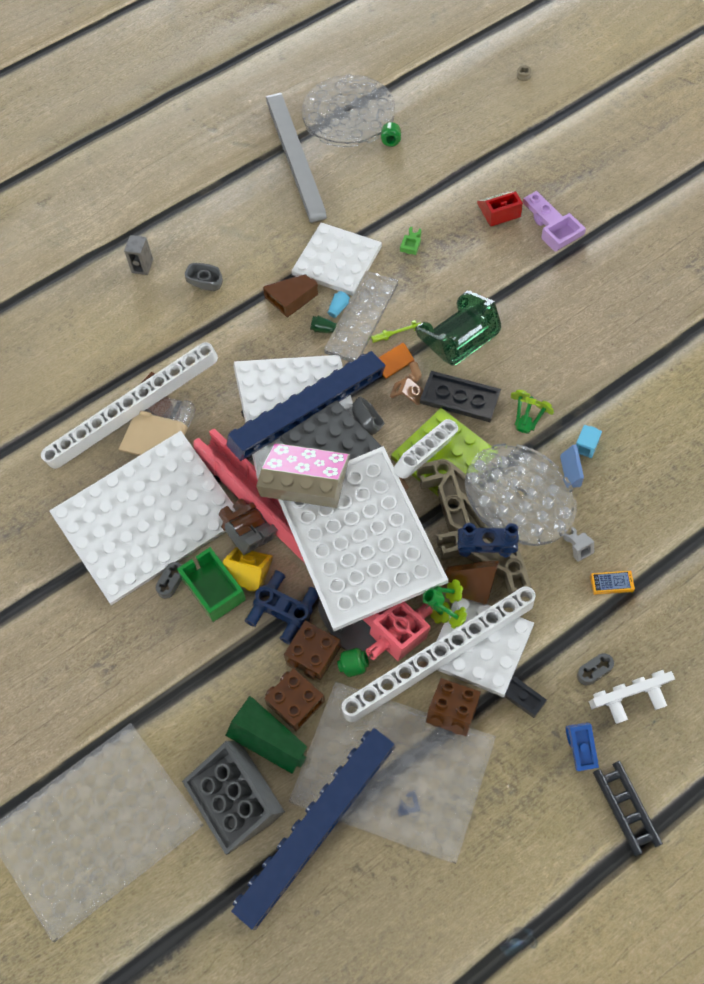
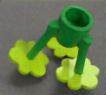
M516 390V392L511 393V399L518 400L517 416L514 425L516 426L515 429L519 432L529 434L530 430L534 431L544 412L550 415L554 414V409L549 402L533 399V396H530L525 390ZM522 402H526L528 404L525 414L521 416ZM536 405L541 410L532 422L529 412L531 406Z
M454 579L452 583L449 582L447 588L437 585L434 589L430 588L423 594V602L434 609L430 615L434 622L440 624L441 622L447 623L449 621L453 629L462 626L466 621V608L461 607L453 612L450 609V605L444 602L445 598L442 592L445 593L446 598L451 603L459 602L462 599L463 587L457 579Z

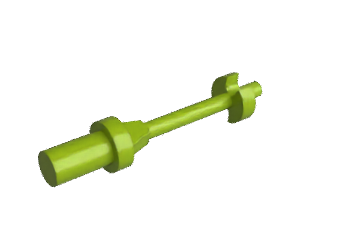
M413 320L410 326L394 331L383 330L382 333L371 336L372 343L381 340L387 341L393 334L412 328L414 331H417L418 326H421L422 323H416V320Z

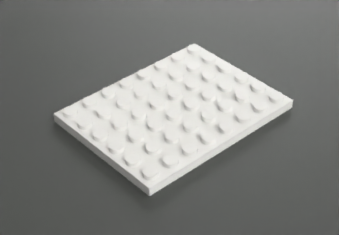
M340 355L234 361L233 366L245 423L248 420L256 419L262 412L273 409L276 404L285 402L291 395H297L305 387L314 385L320 378H326L334 370L343 368ZM350 395L339 403L354 417L352 412L353 403ZM280 438L252 454L257 480L273 444H283Z
M179 431L50 510V513L110 605H113L163 573L168 564L180 562L225 533L226 531L221 528L223 521L218 514L226 506L233 512H235V509L233 508L234 504L184 434Z
M384 446L349 460L337 508L278 499L333 631L421 595L430 588L434 589L437 585L442 586L449 583L399 477L394 472V467Z

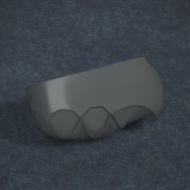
M191 263L186 268L185 279L192 286L208 291H217L222 286L223 278L218 267L204 263Z
M359 396L353 402L352 412L354 418L370 435L376 434L385 424L381 416L366 399Z

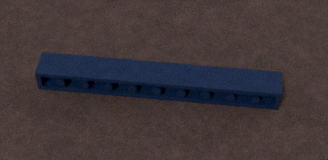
M372 351L367 354H361L355 361L346 363L343 368L334 370L326 378H320L314 385L305 387L297 395H291L285 402L276 404L273 409L262 412L256 419L248 420L242 427L230 431L226 446L240 461L244 460L279 439L283 434L336 400L338 402L342 401L380 378L386 365Z
M373 728L371 732L369 730L365 732L360 740L362 741L358 749L353 748L347 756L349 760L344 767L340 765L333 774L335 778L330 785L326 783L319 792L321 796L316 803L312 801L305 810L307 814L302 821L298 819L291 828L293 832L288 839L284 837L276 847L278 851L274 857L269 856L263 863L262 867L264 869L260 875H254L247 884L249 889L244 895L241 893L232 904L234 908L231 912L251 930L258 928L396 748L395 744L377 729Z

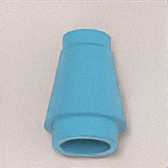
M342 291L335 293L327 313L331 317L336 318L349 304L350 297Z

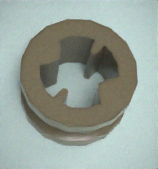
M526 65L520 66L517 70V78L520 81L529 80L531 68Z

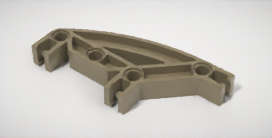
M440 459L426 462L417 469V476L421 478V490L438 486V497L449 533L437 536L438 548H441L440 555L442 560L461 556L457 545L458 529L463 528L466 523H470L467 512L480 528H505L507 526L501 514L486 494L450 461ZM445 470L447 473L441 474L438 471ZM433 473L432 476L424 478L423 474ZM455 504L457 508L452 509L448 505ZM487 538V540L483 539L486 543L493 542L490 538ZM454 543V547L445 549V546L442 547V544ZM519 548L517 552L511 553L506 558L502 557L499 553L474 552L466 557L475 563L499 561L496 575L504 579L509 595L517 590V587H514L513 581L518 579L523 587L532 588ZM509 567H516L518 572H511Z

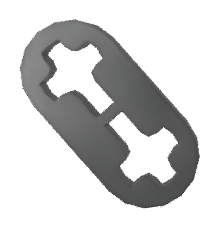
M172 562L168 564L158 580L156 591L161 598L167 599L172 597L181 583L182 579L179 573H174L173 576L171 573L172 570L175 571L182 566L180 563ZM168 585L169 590L163 592L161 588Z
M602 653L579 668L577 673L578 681L583 685H591L609 674L614 666L613 658L606 653ZM601 661L608 662L607 668L605 666H602L598 669L597 667L600 665ZM592 670L594 671L590 676L591 679H589V677H583L584 671L586 673H589Z

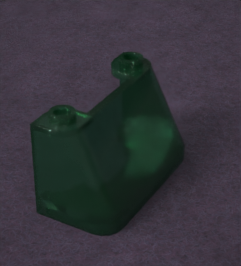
M467 290L457 300L458 312L434 329L430 323L422 322L415 327L417 336L444 362L454 366L500 332L501 321L495 301Z

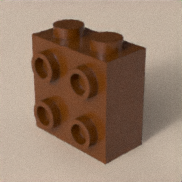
M305 621L284 653L286 664L292 669L296 670L299 668L304 671V674L310 679L314 680L317 678L321 681L341 648V640Z
M294 668L290 672H285L280 678V682L275 687L272 686L266 692V697L264 698L266 705L296 732L325 702L324 695Z
M440 678L428 709L426 723L467 737L481 691Z

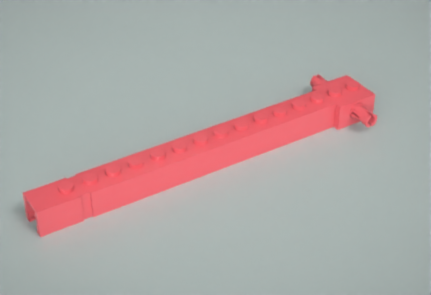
M215 428L209 431L211 436L209 445H206L200 438L194 440V450L206 467L219 477L220 481L238 499L242 498L247 504L253 502L269 525L273 524L278 529L275 535L304 562L279 500L260 496L256 487L258 480L255 466L246 458L240 461L226 446L227 440ZM404 601L363 619L371 627L369 634L376 640L373 645L366 649L368 657L372 654L370 659L375 660L386 650L397 661H400L427 639L431 626L424 619L433 613L432 608L429 606L426 609L428 604L423 603L421 607L414 611Z

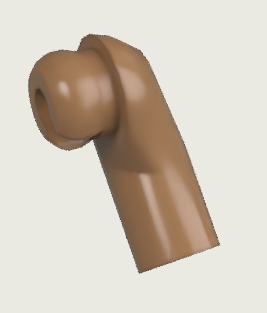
M411 362L409 364L411 374H409L408 378L417 383L422 374L418 363Z

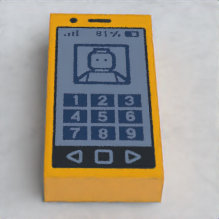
M631 571L592 573L590 575L593 595L634 592L635 590Z

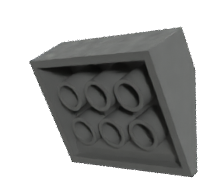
M225 741L182 781L226 855L263 831L285 813L244 746L235 741Z

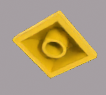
M235 547L223 560V564L240 587H244L248 591H256L265 583L273 555L252 551L244 556L238 547Z

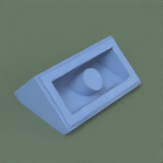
M575 444L560 455L567 488L581 487L584 479L578 448Z

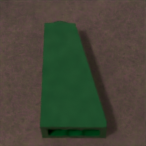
M251 696L247 698L232 719L225 734L228 738L293 774L296 767L301 768L307 758L304 755L307 746Z

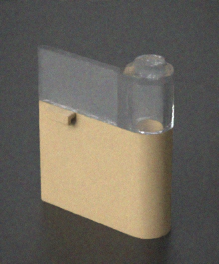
M164 397L145 411H140L139 415L132 419L121 442L119 451L140 456L179 431L185 436L196 411L194 404L187 400L179 401Z

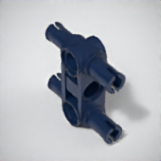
M466 523L463 528L458 529L457 545L459 554L463 557H468L472 552L499 553L502 557H509L511 553L518 551L519 528L514 523L508 524L505 528H476L473 523ZM490 538L493 542L486 543L483 539Z
M275 570L269 582L257 589L252 604L253 608L244 621L248 625L256 627L263 613H268L288 623L283 634L280 636V640L290 645L303 623L310 621V616L313 612L312 606L319 595L315 588L309 587L303 600L298 601L277 591L286 577L282 572ZM264 596H269V597H270V598H269L268 600H266V601H262V600H261V598L264 597ZM299 613L305 614L302 618H296L295 616Z

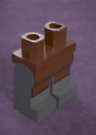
M242 498L234 503L233 508L235 512L226 506L218 514L223 521L221 528L227 532L244 556L270 542L278 530L273 524L269 525L253 502L247 504Z

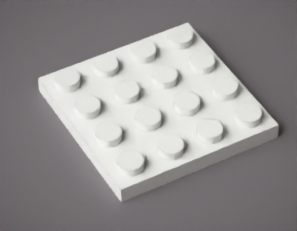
M320 223L293 267L292 275L297 277L306 274L313 278L317 284L354 296L380 251L382 242Z
M462 598L459 602L455 601L451 609L454 612L461 607H465L467 616L464 623H466L491 606ZM519 617L437 670L505 697L506 690L515 673L533 629L534 622ZM494 618L487 619L489 623L497 622ZM449 621L444 623L437 641L455 630L451 628ZM478 629L470 630L472 634H478L480 632ZM459 639L453 641V644L455 645H461L463 643ZM442 650L435 652L437 656H444L446 654Z

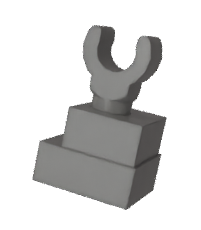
M571 527V535L563 531V539L572 543L573 557L577 562L594 553V541L585 532L577 535V530L574 527Z

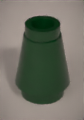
M319 315L317 317L313 316L310 330H314L316 333L335 334L337 323Z

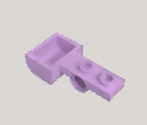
M537 191L523 198V204L533 213L535 222L539 226H546L542 230V239L552 250L558 251L585 234L586 228L570 213L562 216Z

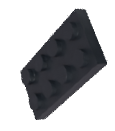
M431 371L421 395L420 404L438 409L442 408L449 412L491 423L501 389Z

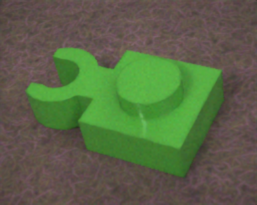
M413 227L409 228V235H404L400 252L417 255L421 244L420 228L416 233L413 232Z

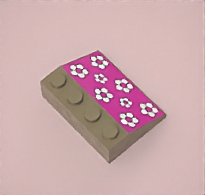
M274 443L261 468L256 487L261 497L337 508L350 454Z

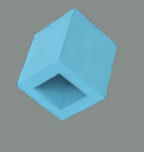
M583 426L576 442L579 454L589 458L593 457L602 434L601 430L593 426Z

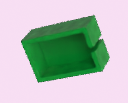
M209 547L195 556L200 567L198 570L192 559L177 568L181 579L211 621L215 622L246 601V597L242 588L212 548Z

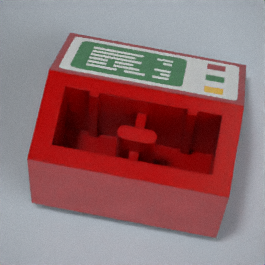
M516 191L504 192L477 201L490 227L520 218L522 214L523 202Z

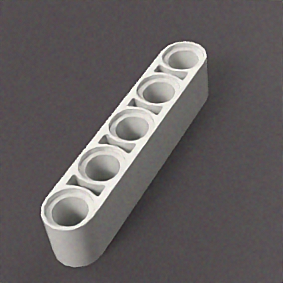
M450 419L441 422L401 456L394 466L395 474L400 478H408L450 442L458 431L457 424Z

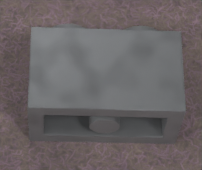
M130 235L124 252L131 273L148 275L153 257L147 237Z

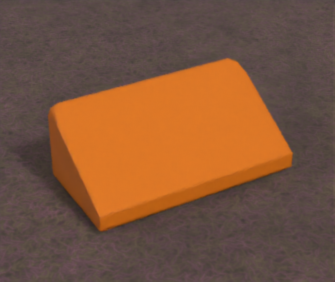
M404 343L378 357L386 365L382 374L385 379L415 361Z

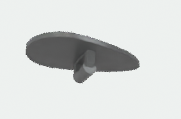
M321 600L318 602L319 614L324 625L331 635L341 640V647L344 650L360 648L366 652V649L376 642L369 634L371 627L363 619L333 631Z

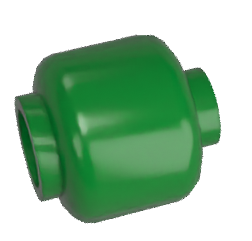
M388 122L381 128V141L384 145L393 147L399 144L401 141V128L398 124Z
M360 648L343 651L340 654V660L337 661L338 669L340 672H344L347 677L364 674L367 667H369V659L366 652Z

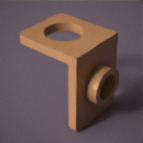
M407 377L394 384L390 397L394 398L403 394L416 405H420V398L424 389Z

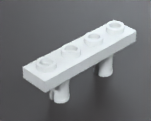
M664 670L651 674L653 678L645 680L644 677L633 680V685L626 687L624 683L613 687V692L606 694L604 690L593 694L594 698L588 702L591 709L603 705L609 706L615 723L618 724L628 720L621 703L623 698L645 691V693L648 692L655 710L666 707L667 704L660 687L675 680L672 671L664 673Z

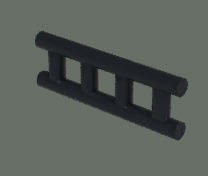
M617 761L612 764L615 771L603 775L601 769H598L593 774L636 857L643 853L640 846L652 841L656 848L663 845V842L622 763ZM620 779L626 791L614 796L608 783ZM630 799L636 812L624 816L619 804ZM641 820L647 833L635 838L629 825Z

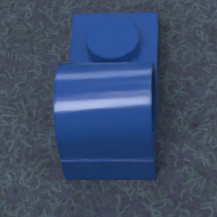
M586 722L566 726V736L570 747H572L575 769L583 771L599 768L592 725Z

